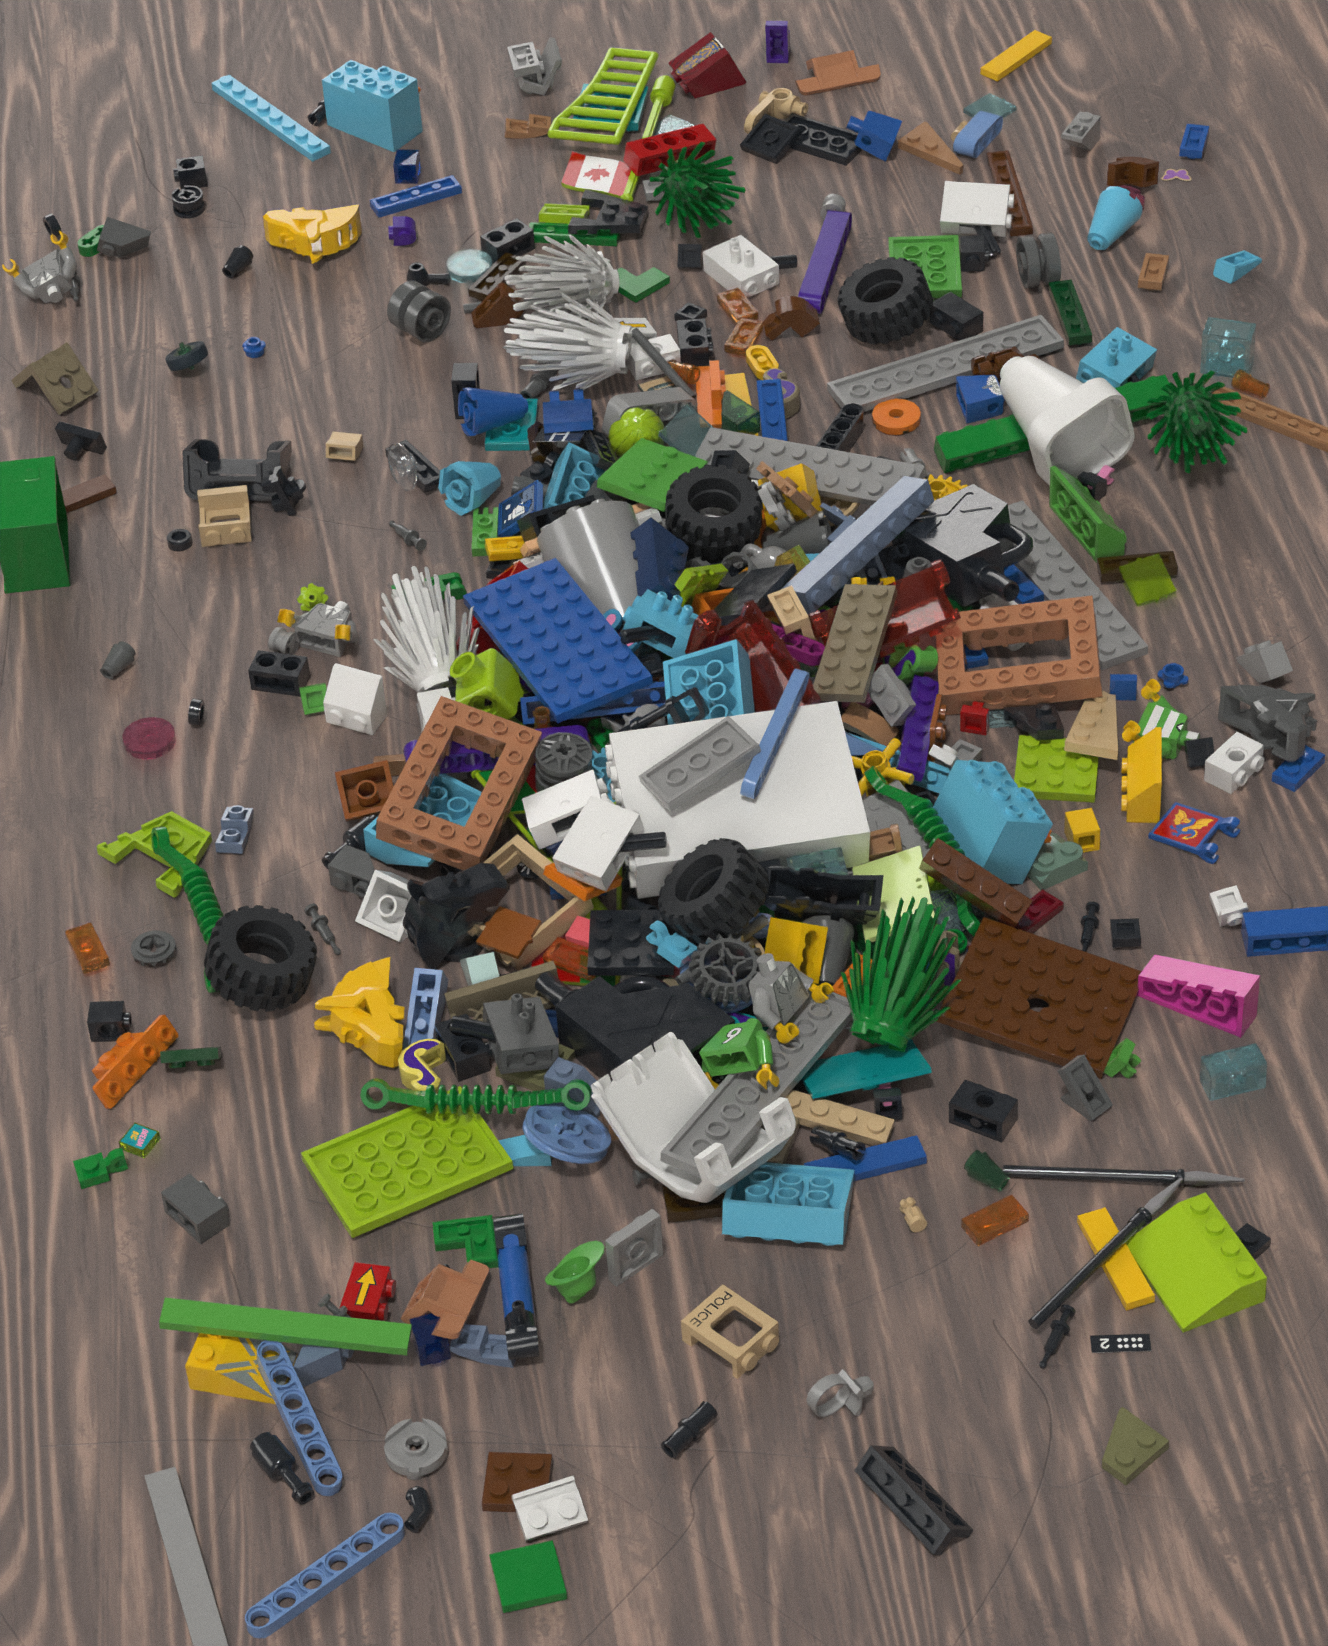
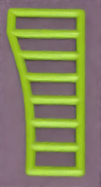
M609 48L590 84L576 100L554 118L547 133L548 137L612 145L620 144L656 64L658 53L654 51ZM614 57L644 59L647 62L641 63L613 59ZM610 68V69H621V70L641 71L642 74H641V75H637V74L616 73V72H607V71H608V69ZM606 80L637 83L636 87L612 84H601V81ZM594 92H601L632 96L630 99L596 96L592 94ZM585 103V104H596V105L626 107V109H625V111H620V110H609V109L589 108V107H581V106ZM571 115L619 119L621 121L620 123L572 119L569 117ZM561 126L615 132L613 136L559 130Z

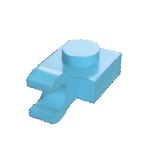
M657 920L650 925L649 928L653 932L647 935L646 939L649 943L658 946L657 953L678 968L691 960V955L693 951H697V946L677 932L670 935L667 927L661 921Z

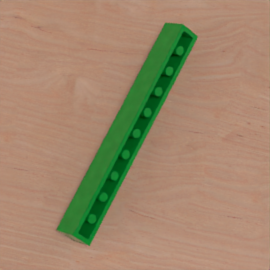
M1165 374L1157 377L1150 376L1145 380L1135 383L1128 382L1123 386L1115 388L1127 401L1131 422L1147 419L1149 412L1164 406V404H1147L1149 398L1169 395L1161 390L1163 385L1169 383ZM1014 414L1001 419H991L975 426L968 425L963 429L953 432H943L936 436L934 452L944 473L1030 450L1028 439Z

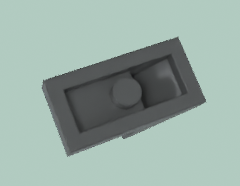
M1085 1055L1075 1057L1058 1070L1059 1075L1069 1090L1061 1097V1100L1089 1121L1094 1120L1113 1105Z

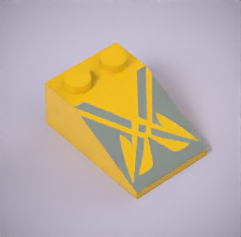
M199 1333L185 1364L190 1389L275 1404L257 1364V1348L265 1340ZM284 1347L294 1366L298 1354ZM269 1350L264 1352L262 1356L266 1360L271 1361L277 1359L280 1355L276 1351ZM278 1375L273 1380L279 1385H285L288 1383L289 1377Z

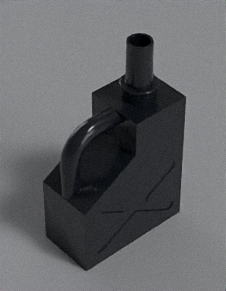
M974 484L935 500L892 540L893 545L897 543H905L910 550L907 557L908 561L916 557H923L932 563L940 593L955 600L963 607L992 594L1004 601H1013L1018 596L1019 586L1016 582L1005 576L1004 568L1027 558L1033 550V539L1025 531L1010 523L1008 503Z
M551 972L542 973L535 982V989L556 1007L559 1044L575 1050V1058L599 1078L609 1074L611 1082L613 1081L611 1077L612 1070L627 1060H632L633 1056L652 1045L654 1052H656L654 1042L669 1032L674 1033L677 1039L684 1041L702 1068L700 1050L722 1027L735 1024V1020L707 997L701 996V993L698 990L695 991L694 987L690 984L669 986L655 977L635 976L625 979L615 986H611L599 976L581 989L572 990Z

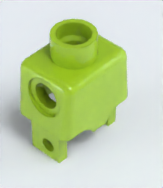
M493 648L476 656L472 652H466L458 656L452 663L449 671L450 675L457 681L455 701L523 725L514 715L517 713L518 702H521L520 698H523V694L528 693V691L520 684L519 673L513 665ZM485 699H489L492 702V704L489 706H484Z

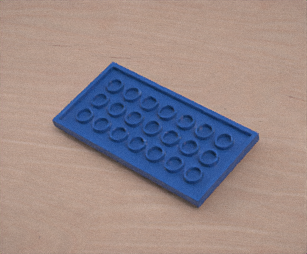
M556 558L463 595L466 607L470 610L474 606L473 616L557 723L653 683L650 672L627 644L621 643V637Z

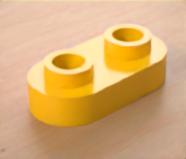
M754 345L746 350V362L758 379L764 380L763 374L769 369H779L778 362L767 347Z

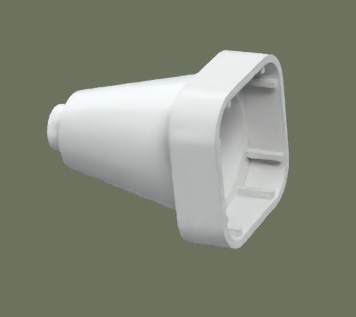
M1034 356L1013 357L1002 367L1000 371V391L1028 439L1037 474L1049 486L1050 467L1056 466L1078 479V475L1083 471L1087 473L1092 472L1097 475L1103 466L1108 465L1111 467L1130 450L1134 441V430L1127 401L1106 379L1093 378L1082 383Z

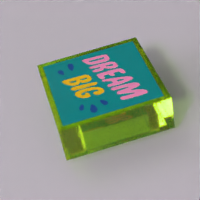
M134 1122L120 1139L119 1147L124 1151L145 1158L160 1140V1133Z

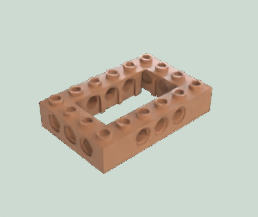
M1092 595L935 615L939 694H942V704L947 705L946 715L960 714L962 706H972L973 701L984 702L983 708L996 710L1004 709V707L1029 706L1039 703L1103 697L1096 614ZM1069 636L1071 659L966 672L965 664H967L964 644L970 650H982L985 647L1001 645L1008 647L1009 644L1026 642L1034 644V641L1050 639L1059 641Z
M441 696L376 820V839L461 870H466L478 863H483L487 860L536 761V747L542 739V732ZM452 741L465 745L467 749L474 748L488 753L492 758L499 757L465 827L419 810L424 797L429 795L430 785L434 777H438L440 774V766L445 756H449L451 752Z

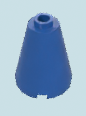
M470 387L463 388L464 391L459 393L458 413L459 416L464 417L465 423L461 424V427L468 437L476 436L522 419L525 413L528 412L527 399L523 398L521 394Z

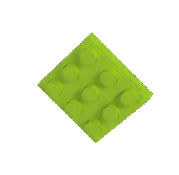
M1019 735L1014 782L1018 785V788L1025 787L1030 789L1035 798L1040 800L1095 803L1099 757L1064 751L1066 738L1036 740L1032 736Z

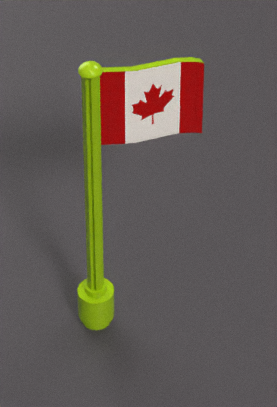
M660 76L654 82L650 94L653 107L642 139L654 135L662 108L668 106L672 101L676 86L670 76ZM572 151L561 184L567 189L580 192L591 190L633 202V196L640 176H636L625 162L586 156Z

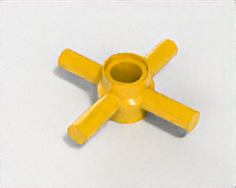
M893 738L883 752L878 750L870 751L862 759L851 756L854 768L860 769L863 775L858 783L861 797L869 786H872L864 774L872 766L878 769L887 782L893 779L910 785L913 783L914 774L891 768L889 760L901 746V742L898 739Z

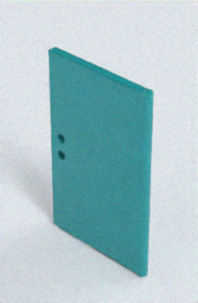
M910 1039L905 1052L891 1050L888 1046L883 1045L819 1059L801 1078V1081L812 1099L861 1088L862 1090L878 1088L879 1084L932 1073V1070L913 1040Z

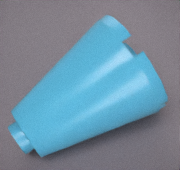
M1110 186L1100 194L1087 236V240L1092 248L1106 250L1140 219L1143 207L1137 197L1134 200L1129 196L1130 191L1127 189Z

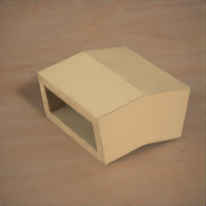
M332 432L330 439L326 442V458L355 461L360 456L364 447L362 434Z

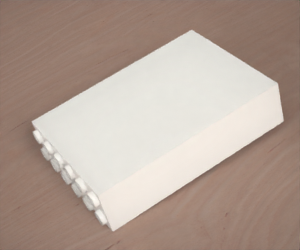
M837 701L798 706L755 799L740 794L741 785L753 759L752 757L672 812L640 782L638 776L726 717L609 733L610 745H605V752L607 758V777L611 778L612 782L610 784L612 800H615L617 806L633 808L640 814L644 826L641 834L665 832L667 836V846L665 848L631 851L625 860V864L629 866L630 870L628 872L630 888H636L638 899L660 896V889L665 885L664 880L667 875L672 873V868L676 863H680L688 852L692 853L696 850L695 847L701 844L706 845L708 841L713 839L727 838L736 840L758 862L779 858L781 866L791 867L797 871L800 868H814L818 872L855 867L869 862L870 829ZM775 710L729 717L760 744Z

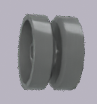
M1052 232L1042 233L1038 235L1036 240L1031 235L1019 237L1016 243V257L1023 287L1026 289L1038 287L1041 280L1046 286L1048 282L1060 281L1061 259L1054 234Z

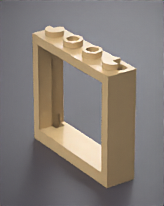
M518 834L483 863L495 864L502 876H504L522 862L569 901L539 927L532 938L533 943L528 944L519 959L496 952L504 965H511L517 971H520L566 933L577 916L585 917L594 906L591 899L583 901L543 875L545 866L552 862ZM475 924L467 933L472 937L475 934L480 936L486 926Z

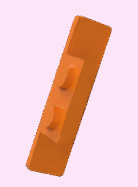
M719 360L709 361L710 366L695 367L699 429L723 427L721 399H726V386L724 385L725 372L720 370Z
M159 1015L144 1032H127L122 1034L116 1040L117 1044L110 1051L104 1053L99 1058V1063L91 1070L96 1078L99 1079L92 1089L106 1109H112L160 1057V1051L167 1050L178 1038L177 1031L166 1015Z

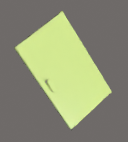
M920 845L852 868L853 875H884L880 911L875 919L862 925L865 943L867 939L871 942L876 941L882 909L885 910L886 915L890 919L891 934L901 897L904 901L901 917L904 912H907L912 896L915 899L912 914L918 909L920 900L923 897L928 899L927 904L933 905L927 874L919 869L923 860ZM934 909L931 915L932 917H934L935 915Z

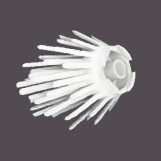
M569 235L570 240L583 251L564 241L565 245L548 236H544L546 241L578 258L543 246V250L562 258L536 253L533 254L534 256H518L515 259L519 261L547 264L550 267L524 265L519 268V271L531 273L506 275L505 280H507V285H515L516 289H521L515 290L514 293H509L511 298H542L516 303L513 305L515 311L530 309L529 305L538 308L550 305V307L544 309L552 312L559 309L565 312L569 310L565 308V303L569 304L571 302L562 297L561 293L598 314L586 302V298L601 307L604 304L610 303L613 295L617 294L619 290L618 271L613 269L609 259L600 257L588 244L586 248L572 235ZM539 311L531 313V315L543 317ZM572 311L571 313H569V314H572V315L577 316V317H579V318H582V319H584V320L586 319L585 317H583V316H581V315H579V314H577V313H575V312H573V311Z
M561 293L564 299L571 302L569 304L565 303V308L594 323L559 309L552 312L529 305L530 309L539 311L543 316L560 321L524 314L526 320L511 318L510 321L514 324H507L509 328L504 329L505 333L519 334L520 339L515 341H506L507 345L503 348L507 349V353H510L512 356H522L520 359L538 360V363H550L521 365L520 369L525 371L559 370V375L550 377L549 381L567 378L562 384L554 386L553 390L577 382L580 383L576 385V389L584 390L616 373L627 374L629 365L625 364L626 359L628 360L629 355L631 356L632 332L630 330L632 326L622 325L601 306L596 305L588 298H586V302L599 314Z
M415 566L411 567L414 576L411 582L408 578L401 580L397 573L393 574L392 579L396 589H392L394 595L391 594L401 620L397 619L387 596L382 593L381 597L386 607L382 606L397 638L384 620H380V624L397 648H392L386 640H381V642L378 639L373 640L403 673L395 667L384 668L417 691V693L441 689L444 686L456 687L457 681L449 672L452 663L463 653L472 652L476 655L478 645L475 644L479 634V627L474 630L468 650L474 606L470 608L468 624H466L467 613L464 612L462 615L459 652L457 654L455 597H451L449 583L446 585V591L444 592V611L439 577L437 574L433 575L435 584L432 585L428 567L425 566L424 568L426 581L424 580L423 573H418Z

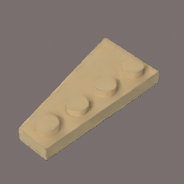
M1102 691L1103 697L1085 699L1065 740L1064 751L1117 760L1116 695Z

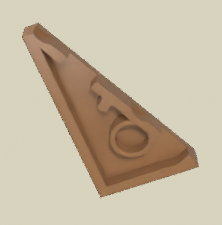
M924 121L898 140L899 149L959 175L963 173V163L927 122Z
M763 461L760 462V465L756 468L757 471L767 480L771 481L776 488L810 518L815 515L817 510L811 504L814 500L804 490L799 492L797 490L799 486L788 476L785 479L782 478Z

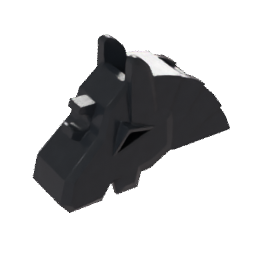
M478 863L455 875L453 872H449L447 876H438L426 883L410 879L407 883V889L411 898L406 906V914L403 919L405 933L430 969H436L458 937L471 930L475 924L484 925L491 915L487 908L499 905L510 890L509 885L495 864Z
M770 866L765 870L768 875L769 889L768 893L765 894L766 900L764 905L770 910L792 915L803 921L812 916L831 915V920L840 922V918H843L853 926L867 924V922L875 919L880 911L884 875L840 876L818 872L814 868H800L797 871L791 867Z

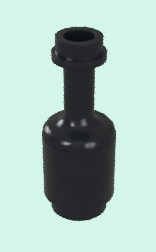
M374 815L364 816L343 834L344 844L333 853L330 851L325 853V856L322 858L324 866L328 869V864L345 845L366 851L363 829L377 817Z
M270 1432L258 1435L250 1445L252 1457L270 1479L275 1481L283 1479L293 1491L292 1498L294 1501H297L299 1504L309 1502L314 1496V1491L310 1483H303L293 1470L296 1466L295 1457L276 1435H272Z

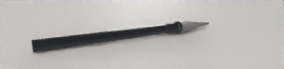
M1003 1165V1177L1163 1183L1165 1185H1171L1182 1177L1183 1181L1179 1187L1184 1186V1184L1202 1186L1245 1181L1244 1178L1202 1171L1184 1172V1169H1178L1176 1172V1170L1150 1171Z
M1179 1178L1154 1196L1144 1207L1138 1208L1127 1224L1028 1320L1030 1326L1038 1329L1123 1244L1150 1223L1152 1216L1162 1208L1183 1181V1178Z

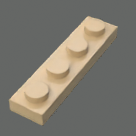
M791 1090L785 1097L788 1098L794 1117L799 1119L800 1125L810 1128L821 1126L832 1132L840 1131L845 1133L848 1138L875 1146L887 1143L894 1127V1119L822 1098L812 1099L809 1094Z

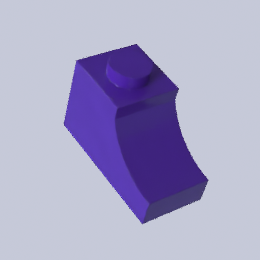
M766 21L767 63H788L790 55L788 21Z

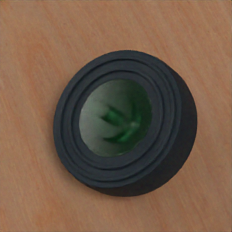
M203 341L191 342L185 345L181 342L179 343L180 347L169 353L165 360L171 371L183 370L188 367L192 370L195 368V364L208 356V350Z

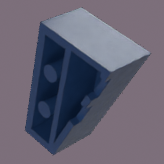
M651 517L630 532L631 539L635 540L636 544L633 559L638 561V570L635 572L637 594L642 597L647 589L656 594L662 591L668 595L667 599L671 601L674 595H679L680 593L674 584L685 569L689 547Z

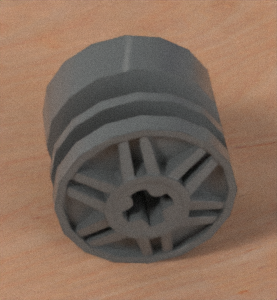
M558 732L546 736L536 747L535 789L537 792L592 770V748L588 741L579 735Z

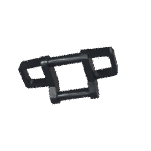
M693 687L677 697L672 696L668 698L665 704L643 717L638 716L632 719L629 725L616 732L648 728L647 726L668 714L671 715L675 724L700 721L709 714V708L698 689ZM687 696L693 698L699 709V715L692 721L680 703V700Z

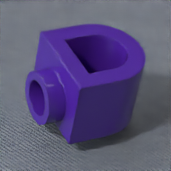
M393 216V226H388L389 240H394V246L411 245L416 240L415 221L408 216Z

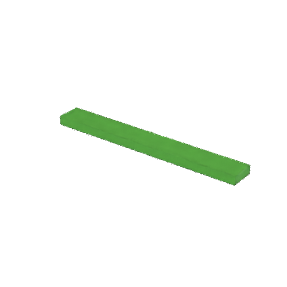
M167 1297L164 1299L159 1320L160 1329L406 1356L412 1332V1324Z

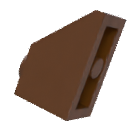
M501 281L471 312L473 326L478 329L511 324V318H519L524 310L515 311L513 305L524 302V299L519 297L511 298L509 293H514L515 290Z

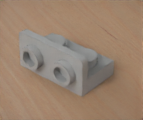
M533 41L507 47L515 77H526L536 73L538 83L543 82L541 74H545V69L539 49L535 50Z

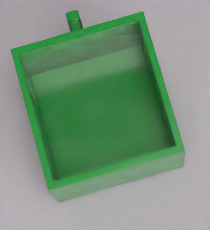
M55 456L0 462V564L4 577L5 594L70 587L68 517Z

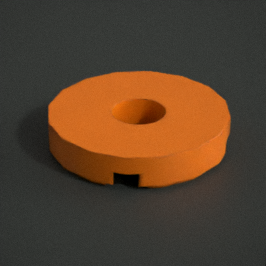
M895 398L878 403L872 412V422L876 425V429L888 435H902L903 431L907 430L912 432L919 426L921 421L919 407L906 399Z

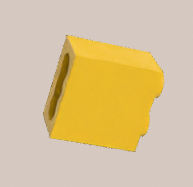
M800 463L777 472L784 479L787 476L799 486L797 490L799 492L804 490L814 500L811 503L817 511H822L814 470ZM765 477L759 479L758 485L760 486L765 482H769V480H767ZM782 493L786 501L783 504L787 510L791 511L796 522L808 516ZM763 504L767 526L775 531L780 530L774 522L778 518H774L772 514H769Z
M770 917L765 954H772L775 961L791 962L799 971L814 980L813 983L819 984L828 927Z

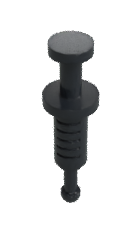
M1094 901L1086 904L1088 915L1081 918L1083 931L1080 942L1083 945L1082 951L1087 952V947L1092 944L1094 929L1099 926V919L1095 917V913L1099 912L1100 905Z
M1063 1304L1060 1308L1062 1313L1060 1320H1052L1050 1324L1052 1331L1044 1346L1046 1353L1039 1363L1040 1368H1046L1050 1355L1056 1353L1063 1335H1068L1070 1332V1326L1067 1324L1069 1317H1073L1076 1313V1310L1070 1305Z

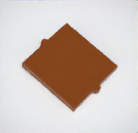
M499 906L490 921L485 923L486 927L476 943L479 946L519 959L528 944L533 943L532 938L542 925L541 920Z

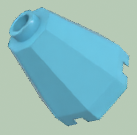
M458 461L440 470L438 488L441 495L446 494L447 500H444L446 506L462 516L480 507L500 486L501 474L498 468L491 463Z

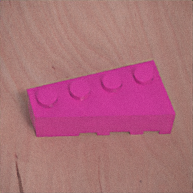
M1154 955L1138 976L1139 991L1137 996L1241 1038L1257 1016L1260 975Z

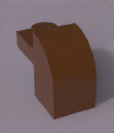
M1117 157L1115 162L1108 163L1107 186L1131 184L1143 188L1158 184L1159 161L1142 157Z
M787 296L775 301L776 311L769 314L763 321L765 334L770 340H774L789 327L803 337L820 324L817 309L805 299L797 296Z

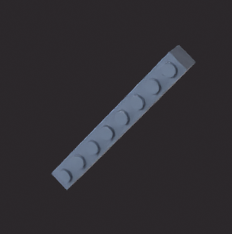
M909 476L902 477L781 589L792 585L806 613L812 615L934 502L928 479Z

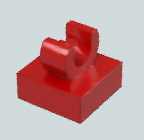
M973 701L972 706H962L960 711L961 732L987 735L989 730V709L983 708L984 702Z

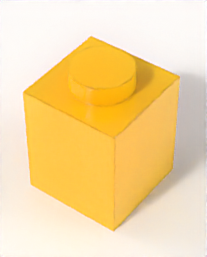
M1092 808L1065 812L1064 833L1067 841L1079 844L1083 849V853L1100 850V828Z

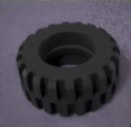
M887 257L886 260L877 259L874 263H867L863 265V268L856 269L852 272V276L847 277L844 281V286H841L837 298L839 309L850 334L861 342H868L873 345L878 343L889 344L890 341L895 340L897 342L906 335L910 336L916 328L919 329L923 326L924 320L927 321L933 307V297L922 269L916 263L900 257L898 259L894 257Z
M711 464L704 465V468H692L689 473L684 472L678 477V480H674L667 491L666 529L675 537L681 539L689 547L688 554L693 553L696 558L708 557L709 560H716V558L723 557L724 559L732 552H741L746 544H754L762 528L763 502L758 493V486L754 481L751 482L752 479L745 473L743 475L740 474V471L733 467L732 469H727L725 465L712 467ZM705 508H721L731 513L721 517H709L697 511Z
M727 838L713 839L708 841L706 845L701 844L695 847L696 850L692 853L688 852L680 863H676L672 868V873L665 878V885L660 889L658 907L661 917L675 932L697 947L699 943L706 945L708 937L715 941L718 934L723 938H728L730 933L733 938L737 936V932L742 928L745 929L749 925V921L757 916L760 906L764 905L766 900L765 894L768 893L769 889L767 872L753 855L736 840Z
M255 905L254 908L243 906L238 908V911L234 909L226 913L225 916L216 922L215 927L212 929L204 957V967L207 979L211 981L210 984L216 992H221V997L227 1001H234V1005L238 1007L246 1006L251 1011L265 1009V1012L274 1011L276 1008L280 1010L290 1006V1003L294 1004L301 999L308 989L316 964L317 947L309 930L305 931V925L299 920L296 922L291 914L287 912L283 914L278 912L279 909L273 907L266 909L262 905ZM244 953L261 954L269 957L276 963H261L249 958Z

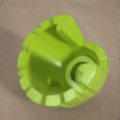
M633 407L628 409L621 416L620 420L611 425L608 438L610 439L609 443L612 450L616 452L617 456L622 457L641 438L664 445L666 430L659 416L652 410Z

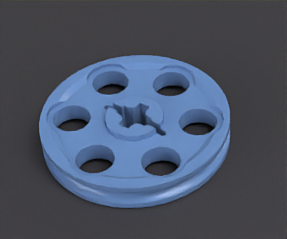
M561 1103L530 1107L522 1125L524 1135L536 1148L554 1158L571 1163L589 1164L598 1162L606 1156L611 1143V1135L601 1121L583 1110H571Z

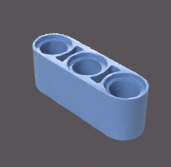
M980 110L956 136L953 151L977 158L1000 133L1003 126V117Z

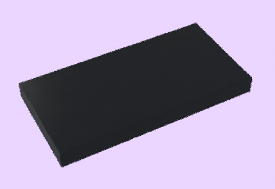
M793 113L785 120V122L798 126L802 130V134L791 146V149L845 166L863 150L854 143L858 133Z
M795 564L751 570L704 619L706 626L712 628L751 622L769 603L767 595L781 590L796 574Z

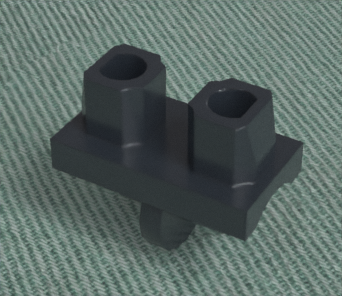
M282 466L274 467L273 475L263 478L262 489L266 494L277 493L271 499L275 512L286 510L289 516L296 515L295 506L304 497L303 492L306 489V484L302 479L288 478Z
M897 543L882 549L878 553L886 569L887 577H895L897 593L908 562L907 557L910 553L905 543Z

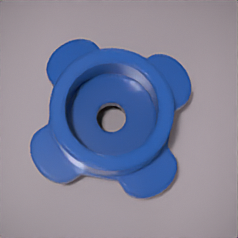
M1176 663L1165 665L1163 670L1157 673L1158 678L1163 680V685L1166 688H1173L1180 684L1188 683V677L1184 675V668Z

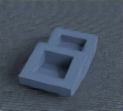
M465 1324L460 1337L452 1339L449 1347L451 1352L480 1363L513 1368L516 1359H508L506 1335L489 1334L487 1326Z

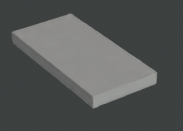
M727 716L638 777L640 782L672 812L761 752V749L754 739Z

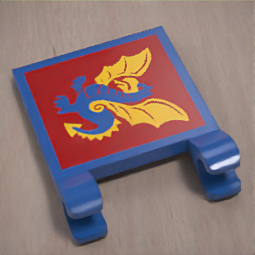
M1175 802L1150 831L1148 838L1197 854L1207 863L1213 864L1219 859V855L1215 854L1218 851V845L1207 842L1218 829L1231 838L1236 837L1240 833V829L1236 828L1240 824V820L1236 817L1222 818Z

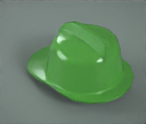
M590 1241L571 1250L557 1267L546 1276V1284L555 1286L568 1303L578 1301L596 1284L595 1265L604 1254L605 1246L603 1243Z

